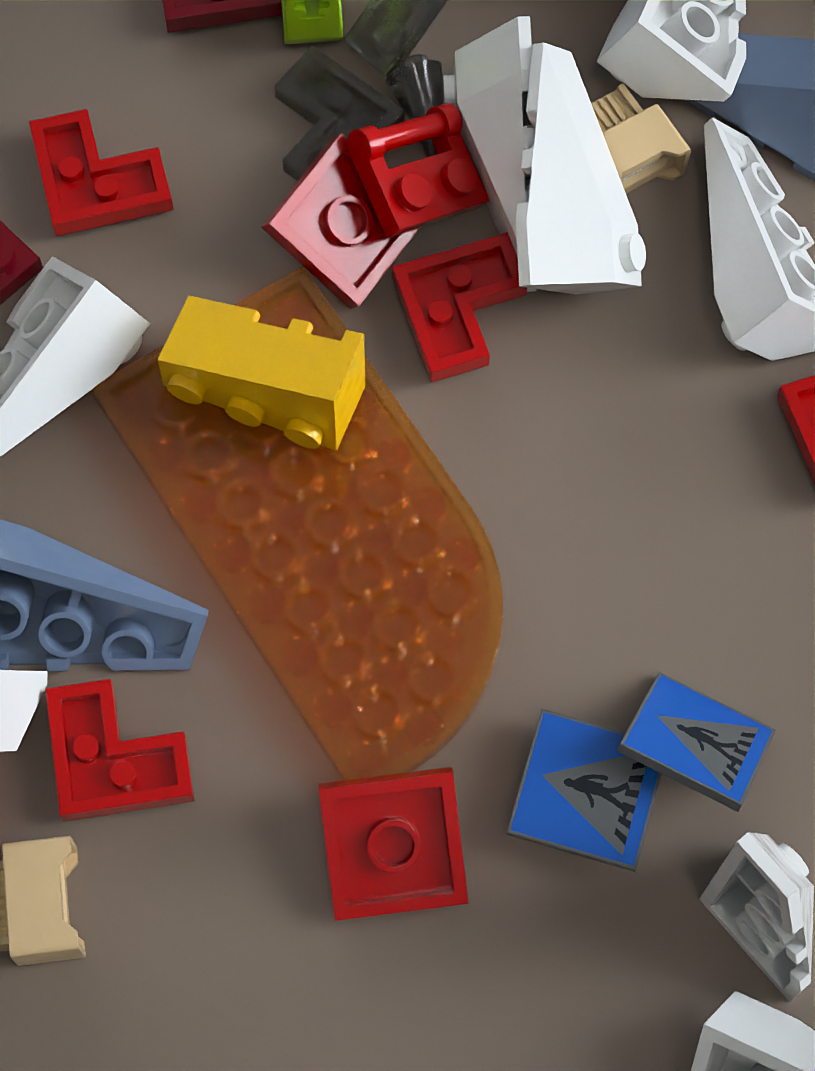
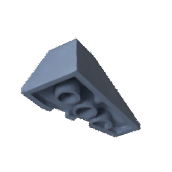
M738 33V39L746 42V60L732 95L724 102L684 101L711 118L721 116L747 132V137L751 139L753 144L761 149L768 145L794 161L793 169L815 180V39Z
M0 519V670H8L9 665H46L47 671H68L70 664H106L113 671L190 670L208 617V609L33 529Z

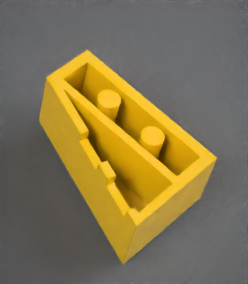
M188 295L158 357L163 386H166L173 396L184 402L198 405L205 401L224 408L231 418L242 424L257 427L263 423L282 430L288 439L300 446L316 449L322 445L337 451L365 388L364 334L346 330L342 340L339 341L312 335L313 326L308 321L292 318L288 329L258 323L261 315L257 310Z

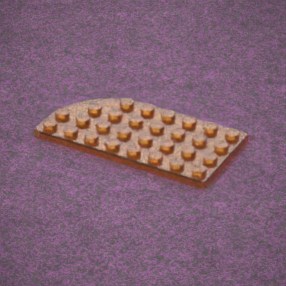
M304 266L235 304V306L257 310L261 315L258 323L288 329L292 318L311 322L313 326L312 335L339 341L342 340L345 331L348 330ZM164 345L115 372L94 387L92 393L95 400L341 779L351 780L413 772L443 749L469 720L492 676L498 655L503 623V594L500 572L484 527L472 507L366 355L365 388L337 451L322 445L316 449L306 448L288 439L284 431L263 423L257 427L248 426L231 418L225 409L205 401L195 405L176 398L167 390L166 386H163L158 357Z

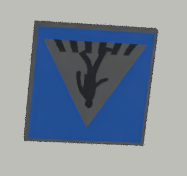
M659 672L617 751L739 812L776 729Z
M541 709L506 835L635 872L661 773L617 751L626 732Z

